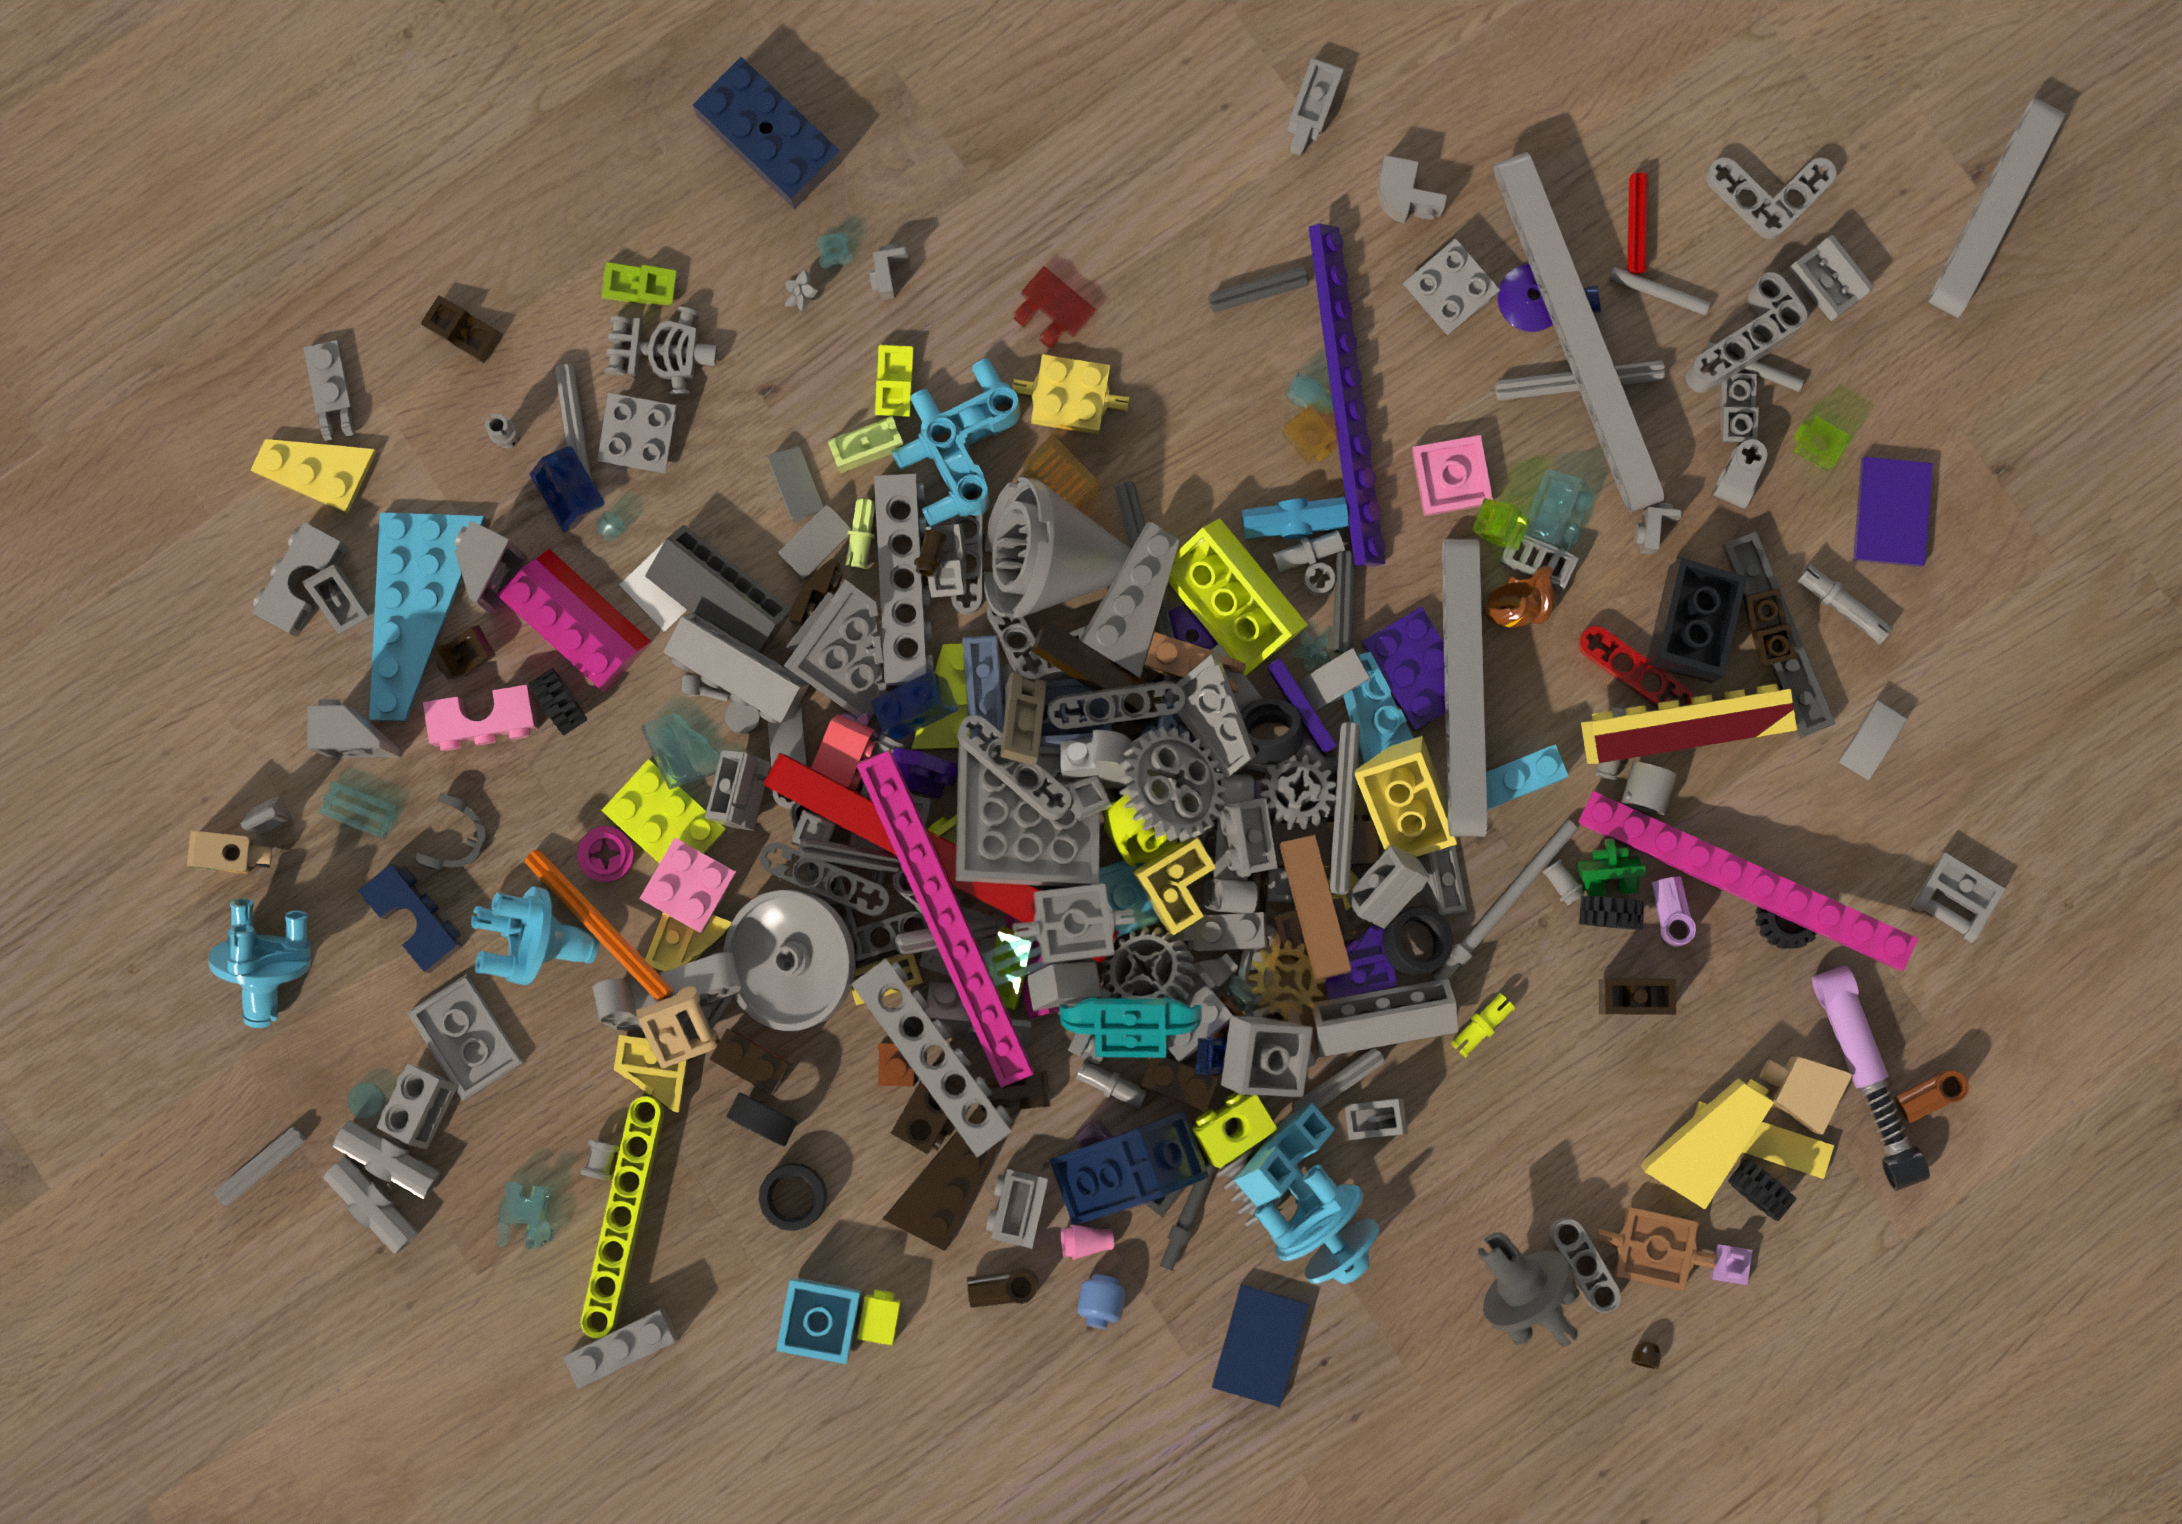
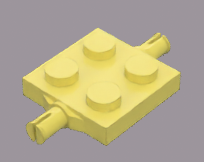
M1042 354L1040 370L1034 382L1014 378L1012 389L1016 393L1032 396L1033 412L1031 424L1098 435L1101 420L1107 408L1127 411L1130 398L1109 394L1108 377L1110 365Z

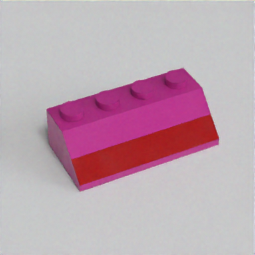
M550 549L521 568L497 593L501 600L604 693L652 643Z

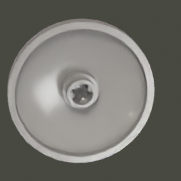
M796 889L777 890L762 894L748 902L737 913L728 929L723 953H732L734 955L741 986L740 991L732 995L740 1007L757 1022L781 1031L802 1030L826 1021L837 1012L846 1000L852 987L855 973L853 942L847 926L840 915L820 897Z

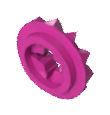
M609 826L597 827L589 831L579 843L577 850L579 866L593 880L599 882L617 880L622 878L632 866L634 855L630 839L619 829ZM604 839H606L609 850L620 852V855H615V857L609 859L608 869H606L603 859L591 857V854H597V852L603 850Z

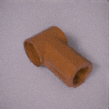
M1941 1070L1935 1073L1933 1077L1894 1097L1902 1115L1910 1124L1952 1102L1955 1103L1963 1100L1969 1092V1083L1967 1078L1958 1071ZM1951 1076L1956 1080L1957 1088L1952 1095L1947 1096L1943 1092L1942 1083L1947 1077Z

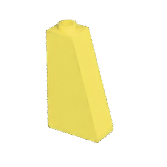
M1738 1078L1644 1159L1640 1166L1647 1174L1703 1209H1706L1774 1104L1766 1096L1769 1090L1753 1079H1750L1747 1084Z

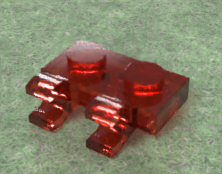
M1043 266L1021 291V295L1027 300L1015 311L1014 320L1022 327H1025L1039 310L1043 312L1053 323L1042 332L1040 342L1051 349L1065 332L1074 338L1094 316L1096 309Z

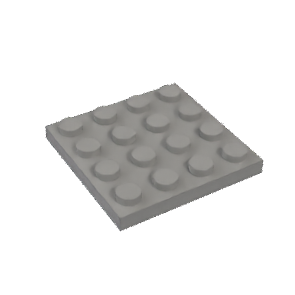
M984 743L982 748L984 752H986L990 743ZM959 744L956 881L1059 887L1099 884V812L1078 821L1070 806L1066 815L1061 819H1047ZM1001 748L994 749L991 756L996 763L1007 764L1010 759L1000 757ZM1039 748V757L1036 763L1064 787L1086 778L1063 779L1061 773V748ZM1023 771L1018 775L1019 782L1025 787H1033L1037 784L1036 776L1030 771ZM1043 784L1039 792L1035 794L1037 798L1040 797L1042 792L1044 793L1047 785ZM1060 797L1049 798L1050 800L1047 805L1050 808L1056 805L1060 807Z

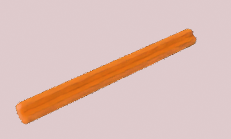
M538 849L533 850L525 858V863L656 1001L659 1002L670 997L673 989L541 851Z

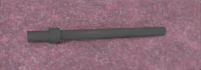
M1235 1117L1230 1118L1225 1125L1227 1135H1230L1236 1120ZM1206 1157L1204 1160L1206 1161L1205 1166L1209 1177L1193 1184L1177 1225H1172L1167 1237L1170 1241L1160 1266L1171 1271L1174 1269L1183 1245L1187 1246L1192 1235L1189 1230L1216 1168L1209 1164Z

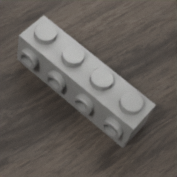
M695 613L681 616L663 653L672 658L671 662L675 666L683 670L689 671L691 669L701 675L700 679L705 684L714 688H723L731 693L730 698L744 706H753L760 711L759 715L763 719L775 724L792 719L810 685L795 673Z
M1449 978L1310 1003L1313 1033L1320 1057L1458 1032L1456 1000Z

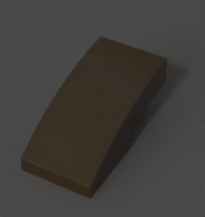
M438 295L420 323L434 334L482 363L486 362L502 337L498 330L470 315L466 310Z

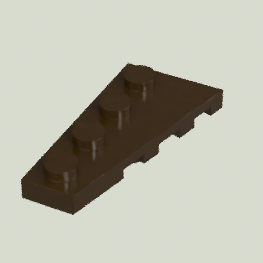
M977 1109L968 1121L972 1124H981L985 1121L987 1113ZM957 1132L883 1217V1220L945 1251L1000 1141L982 1155L976 1157L960 1133Z

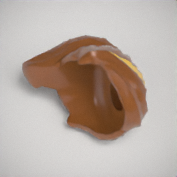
M1550 566L1538 567L1531 579L1517 580L1515 576H1510L1505 584L1496 587L1490 592L1483 614L1487 616L1490 622L1508 628L1525 626L1529 623H1544L1555 609L1556 593L1551 581L1553 568Z

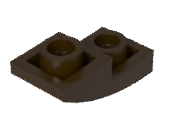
M830 559L808 580L791 608L788 616L791 622L801 626L805 623L806 618H809L818 605V600L814 599L815 594L825 597L831 590L837 592L843 576V572L838 571L840 568L838 561Z
M1772 588L1743 595L1751 634L1761 665L1765 666L1797 658L1791 625L1786 623L1780 589Z

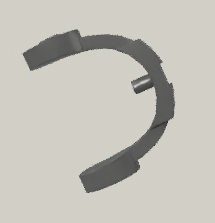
M440 793L438 801L460 810L474 822L477 828V841L468 838L466 842L467 845L474 847L469 855L460 860H441L417 853L414 861L419 862L424 867L442 870L443 867H460L468 863L472 864L482 853L480 851L483 843L486 842V827L483 826L480 818L466 807L467 802L455 795Z

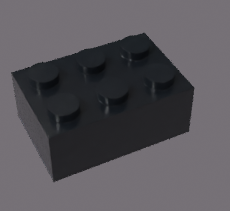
M1680 558L1671 564L1666 576L1646 665L1708 683H1713L1724 677L1747 577L1685 558Z

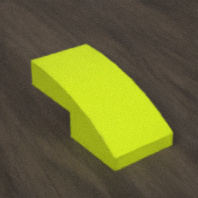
M879 345L875 415L910 417L914 346Z

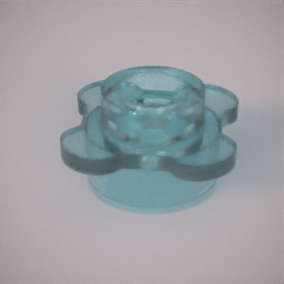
M839 232L838 234L827 236L821 235L816 239V246L820 249L821 255L819 264L822 268L829 269L832 265L836 264L847 266L852 262V254L848 252L847 246L849 236L846 233ZM835 247L837 248V252L832 253L831 249Z

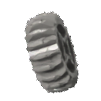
M1143 927L1140 936L1134 931H1130V940L1126 942L1118 938L1120 948L1118 950L1114 949L1115 954L1110 955L1112 960L1104 961L1103 967L1107 972L1101 974V979L1106 984L1103 989L1111 992L1110 998L1164 999V997L1176 1001L1179 998L1189 1000V995L1184 989L1195 987L1194 981L1190 976L1196 974V968L1191 964L1194 958L1190 951H1187V945L1183 940H1177L1176 935L1170 932L1165 934L1158 927L1153 933L1149 928ZM1148 953H1153V954H1151V955H1149V956H1143V955L1148 954ZM1132 965L1130 973L1126 976L1128 969ZM1142 967H1145L1148 972L1151 971V975L1155 978L1154 982L1149 978V976H1145L1146 974L1142 970ZM1171 972V975L1165 984L1166 976ZM1147 992H1155L1153 994L1143 996Z

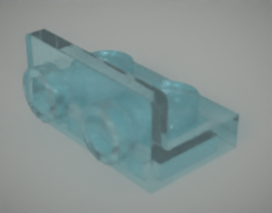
M1546 469L1521 532L1569 552L1571 544H1575L1578 540L1580 522L1584 512L1587 513L1591 508L1593 490L1584 479Z

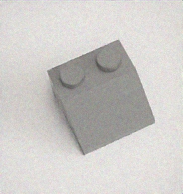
M1231 1015L1221 1085L1245 1095L1303 1097L1313 1027L1263 1017Z

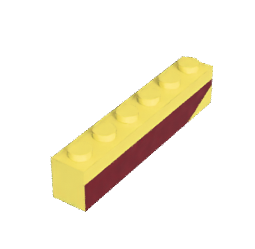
M1777 684L1756 687L1757 694L1745 695V689L1723 692L1724 699L1713 701L1711 694L1691 697L1692 704L1684 706L1679 705V700L1658 703L1659 710L1648 712L1646 705L1625 708L1626 715L1613 717V711L1592 714L1593 721L1581 722L1587 764L1605 763L1796 731L1797 726L1791 689L1778 690Z

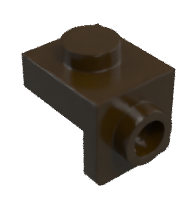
M479 625L470 627L448 644L436 646L431 650L436 659L438 669L447 679L467 676L496 655Z

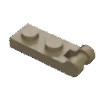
M1011 672L1006 687V692L1008 693L1000 757L1034 765L1039 757L1046 681L1036 678L1034 681L1023 679L1021 674Z

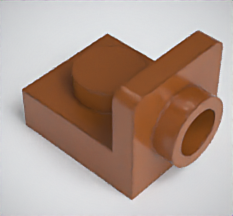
M886 1036V1043H878V1086H914L913 1068L891 1038Z

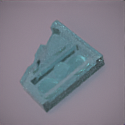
M674 713L643 724V734L669 790L716 774L720 755L708 745L709 741L699 732L691 730L688 723L679 715Z

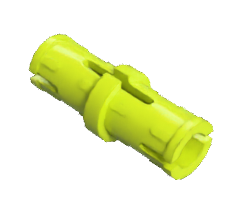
M1501 993L1479 1015L1475 1013L1470 1018L1472 1022L1450 1041L1452 1046L1457 1049L1465 1040H1468V1043L1459 1051L1463 1057L1467 1058L1468 1054L1486 1036L1490 1038L1495 1033L1493 1029L1515 1010L1510 1001L1500 1011L1497 1010L1507 999Z

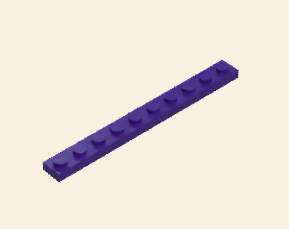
M1319 223L1308 228L1355 566L1375 567L1386 564L1384 556L1385 543L1381 534L1379 520L1381 512L1376 498V476L1372 469L1371 441L1367 433L1365 418L1367 411L1363 402L1361 389L1362 375L1358 367L1357 340L1354 335L1351 317L1353 309L1348 295V273L1344 266L1342 251L1343 238L1339 227Z

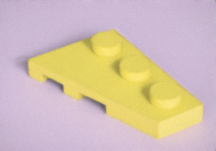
M265 439L251 471L348 514L377 451L368 448Z

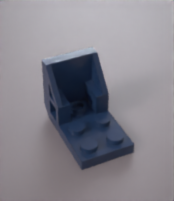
M1185 1110L1049 1159L1073 1225L1145 1204L1209 1177Z

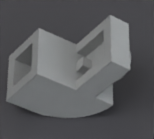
M1385 155L1377 184V197L1384 212L1400 223H1405L1409 211L1414 212L1416 217L1422 219H1434L1435 216L1441 217L1447 195L1413 188L1418 162Z
M1093 730V738L1061 741V773L1063 779L1099 775L1104 789L1127 787L1126 783L1118 780L1119 776L1126 773L1119 764L1127 759L1123 753L1132 747V741L1123 734L1107 730Z

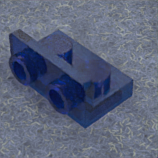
M571 446L543 456L529 474L564 533L576 528L586 514L602 508L605 504Z

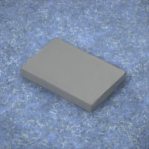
M468 974L407 1012L449 1080L458 1085L456 1091L463 1101L473 1097L525 1063Z

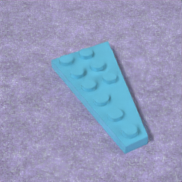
M380 513L369 720L407 722L421 687V680L427 664L433 656L431 650L436 644L440 631L443 630L461 584L462 574L455 555L457 548L454 545L455 539L461 528L464 526L468 527L471 521L483 526L486 520L484 516Z

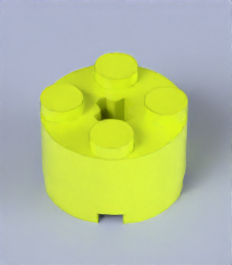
M1123 796L1117 802H1112L1110 808L1103 810L1105 818L1104 830L1126 863L1137 867L1135 863L1145 864L1176 845L1178 838L1168 841L1166 834L1157 838L1155 837L1154 826L1146 831L1143 830L1145 820L1143 818L1136 821L1133 820L1137 810L1135 807L1126 808L1125 805L1131 799L1129 796Z

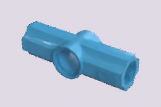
M1345 497L1315 501L1291 499L1279 502L1276 506L1241 510L1245 541L1281 536L1283 539L1309 536L1312 532L1343 529L1349 526Z

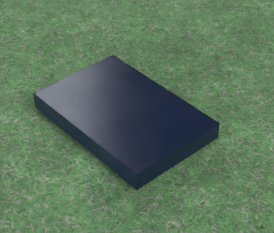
M1240 1284L1211 1387L1280 1407L1309 1304Z

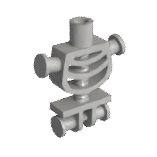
M680 306L678 308V311L681 313L678 323L673 321L660 323L651 335L649 343L641 342L643 323L640 318H634L632 335H626L627 325L631 324V319L613 316L610 318V322L613 323V332L608 334V341L614 342V349L606 350V356L610 357L609 368H605V373L614 376H625L626 371L622 369L623 359L629 360V376L637 378L639 355H648L656 376L664 381H672V391H669V396L675 398L687 397L690 395V391L686 390L685 380L694 378L695 364L716 366L718 346L697 343L698 332L696 328L691 326L694 317H698L699 312L687 307ZM668 333L665 343L658 344L661 337ZM682 333L678 345H674L677 337ZM622 344H631L630 350H621ZM656 357L664 358L668 371L658 368ZM671 358L677 359L680 371L673 370Z

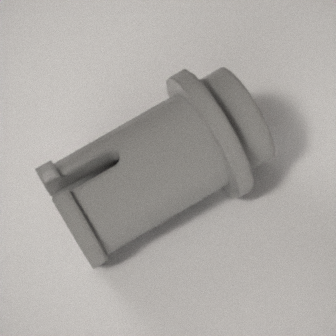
M1561 859L1543 871V874L1547 876L1561 896L1559 901H1565L1567 906L1585 894L1581 889L1583 887L1582 883L1577 884L1563 865Z

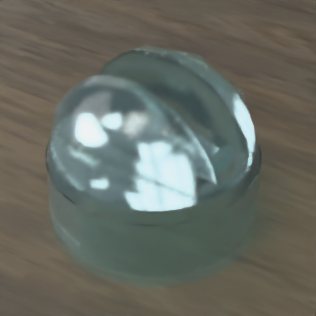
M610 511L603 512L595 525L597 536L601 533L605 536L603 539L605 542L617 540L626 530L624 521Z

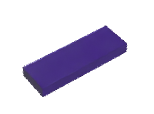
M1279 658L1272 662L1268 667V673L1286 701L1299 712L1302 726L1310 738L1316 742L1318 750L1323 755L1329 753L1336 747L1335 742L1282 660Z

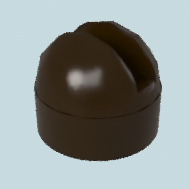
M1649 1341L1640 1342L1633 1351L1631 1363L1650 1369H1659L1661 1351L1654 1343Z

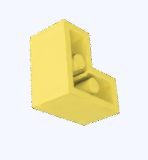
M1190 837L1132 871V874L1166 931L1175 935L1204 917L1186 886L1216 867L1197 837Z

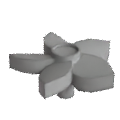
M804 270L801 272L796 281H786V288L792 294L784 306L793 307L797 304L801 311L806 312L807 298H813L818 291L814 286H811V277L808 271Z

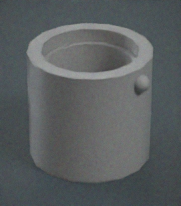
M1633 762L1621 803L1644 812L1665 815L1677 774L1659 766Z

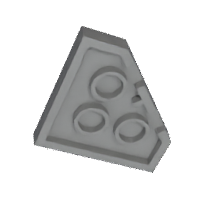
M845 580L784 665L857 718L862 714L869 713L871 719L887 696L886 685L882 679L881 663H883L880 635L877 634L876 616H878L876 601Z

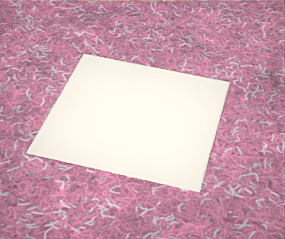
M662 543L619 585L665 632L687 609L645 577L661 549Z

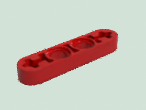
M1592 626L1580 634L1578 647L1585 657L1656 708H1658V703H1661L1658 697L1666 691L1668 684L1673 687L1668 692L1675 698L1683 695L1686 698L1684 704H1692L1691 697H1695L1690 689L1662 669L1646 665L1647 659L1606 629L1600 626ZM1596 634L1600 635L1599 643L1606 649L1610 648L1611 644L1617 647L1608 655L1606 662L1601 659L1606 652L1598 647L1593 651L1588 648L1590 642L1586 639L1587 635L1589 637H1593ZM1619 653L1629 655L1632 660V667L1627 672L1618 671L1613 664L1615 656ZM1653 673L1658 676L1660 688L1657 692H1648L1643 688L1642 679L1645 674ZM1665 697L1662 702L1673 701V700H1671V699L1668 698V697Z

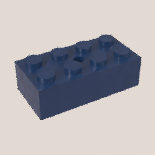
M742 57L693 104L697 117L794 210L842 163L840 150ZM773 129L769 134L762 133L764 130Z

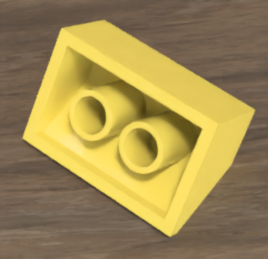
M1423 736L1389 746L1354 771L1385 851L1390 845H1393L1403 852L1418 857L1457 844V836H1449L1447 798Z

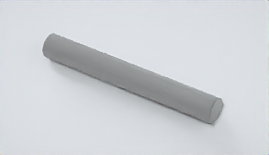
M1614 266L1609 276V280L1702 315H1706L1710 306V302Z
M1708 341L1704 348V351L1711 348L1715 344ZM1726 350L1727 355L1731 359L1739 360L1738 355L1734 351ZM1759 361L1743 369L1797 392H1800L1804 383V379Z

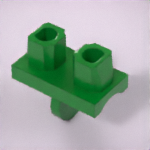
M1613 838L1604 840V849L1592 850L1593 860L1576 861L1577 873L1583 881L1587 896L1606 895V879H1617V890L1619 893H1638L1640 877L1646 876L1645 865L1641 864L1639 856L1628 857V848H1616Z

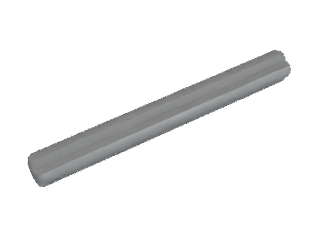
M1660 360L1614 366L1621 385L1659 381L1665 377V366L1663 361ZM1572 372L1501 380L1495 384L1497 400L1579 391Z
M1353 722L1342 723L1340 727L1329 887L1330 892L1336 895L1347 894L1350 882L1356 793L1354 771L1357 769L1360 734L1359 724Z

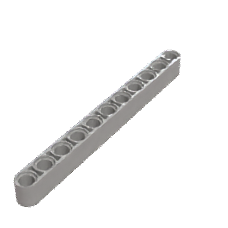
M1528 152L1493 164L1497 184L1625 507L1632 513L1664 501L1663 489L1531 156Z

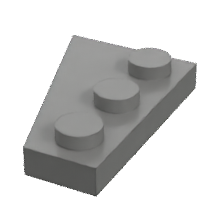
M1215 652L1177 683L1185 694V703L1177 714L1195 738L1201 739V746L1204 750L1211 749L1210 758L1213 761L1218 760L1219 764L1217 767L1227 779L1256 756L1218 652ZM1169 689L1164 697L1172 706V700L1177 699L1178 694H1173Z

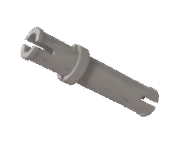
M1810 563L1802 571V576L1800 575L1797 578V582L1803 584L1821 598V604L1824 606L1830 605L1875 640L1877 644H1881L1889 635L1887 632L1890 633L1893 626L1887 624L1842 589L1843 584L1838 580L1833 582L1815 568L1813 564Z

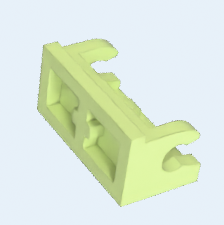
M893 416L827 440L840 474L891 455V451L903 446Z

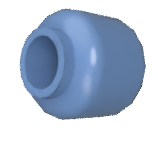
M1094 1274L1091 1279L1082 1283L1077 1303V1312L1081 1317L1087 1319V1326L1107 1329L1108 1323H1116L1121 1320L1126 1291L1119 1285V1279Z

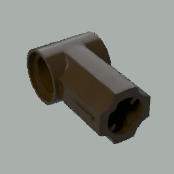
M1047 1071L1034 1072L1033 1075L1000 1088L996 1078L983 1080L992 1092L987 1098L995 1109L1000 1105L1003 1108L1019 1107V1109L1050 1106ZM981 1105L982 1110H986V1108L983 1105Z
M1021 1268L1011 1272L967 1277L968 1297L971 1308L1008 1303L1024 1304L1029 1302L1039 1289L1038 1278L1029 1269ZM1017 1277H1025L1031 1283V1292L1026 1295L1016 1293L1013 1289V1280Z

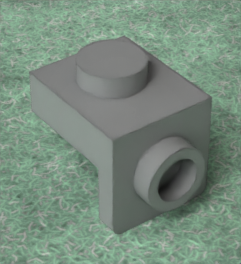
M898 244L884 245L879 248L878 252H872L875 270L869 271L872 291L879 290L881 300L895 298L889 265L909 261L907 247L900 248Z
M1656 503L1644 510L1641 523L1636 524L1634 536L1635 543L1640 544L1639 553L1653 555L1657 552L1660 546L1661 521L1677 522L1682 518V510L1673 509V504Z

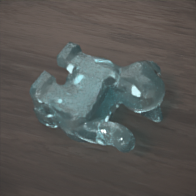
M506 1182L505 1195L498 1211L497 1227L499 1237L496 1241L498 1246L505 1247L509 1243L511 1224L528 1225L524 1236L525 1246L528 1250L542 1248L548 1242L554 1240L555 1230L547 1222L548 1196L552 1193L551 1187L532 1185L530 1198H525L521 1194L524 1184Z

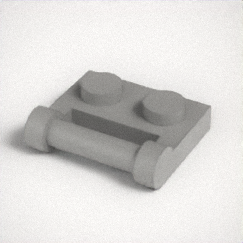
M1945 852L1941 854L1922 888L1915 895L1911 907L1920 912L1925 910L1961 932L1962 938L1972 943L1980 934L2006 889ZM1935 890L1975 913L1973 919L1969 922L1931 899Z

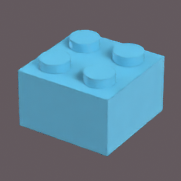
M795 1277L789 1280L776 1351L847 1364L850 1358L862 1290Z

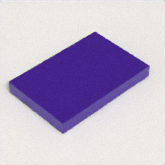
M1874 457L1861 458L1853 560L1923 567L1925 565L1933 463Z

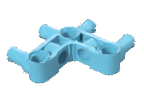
M988 358L982 359L972 366V371L984 393L944 413H940L928 389H922L914 393L910 400L922 421L920 434H918L917 439L891 451L900 471L928 457L933 459L950 491L948 492L949 496L922 509L931 528L958 514L960 517L968 515L978 516L987 511L990 505L988 487L979 465H974L968 454V449H970L971 444L991 434L996 436L1006 431L1020 419L1021 411L1016 392L1011 389L1009 384L1001 381ZM1002 403L1012 405L1011 409L1005 412L996 410L997 406ZM942 433L950 435V438L945 442L934 440L936 436ZM973 490L982 493L975 500L965 498L966 494Z

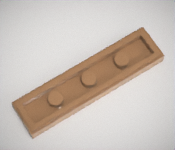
M1315 835L1281 842L1279 846L1315 980L1349 973L1351 967Z

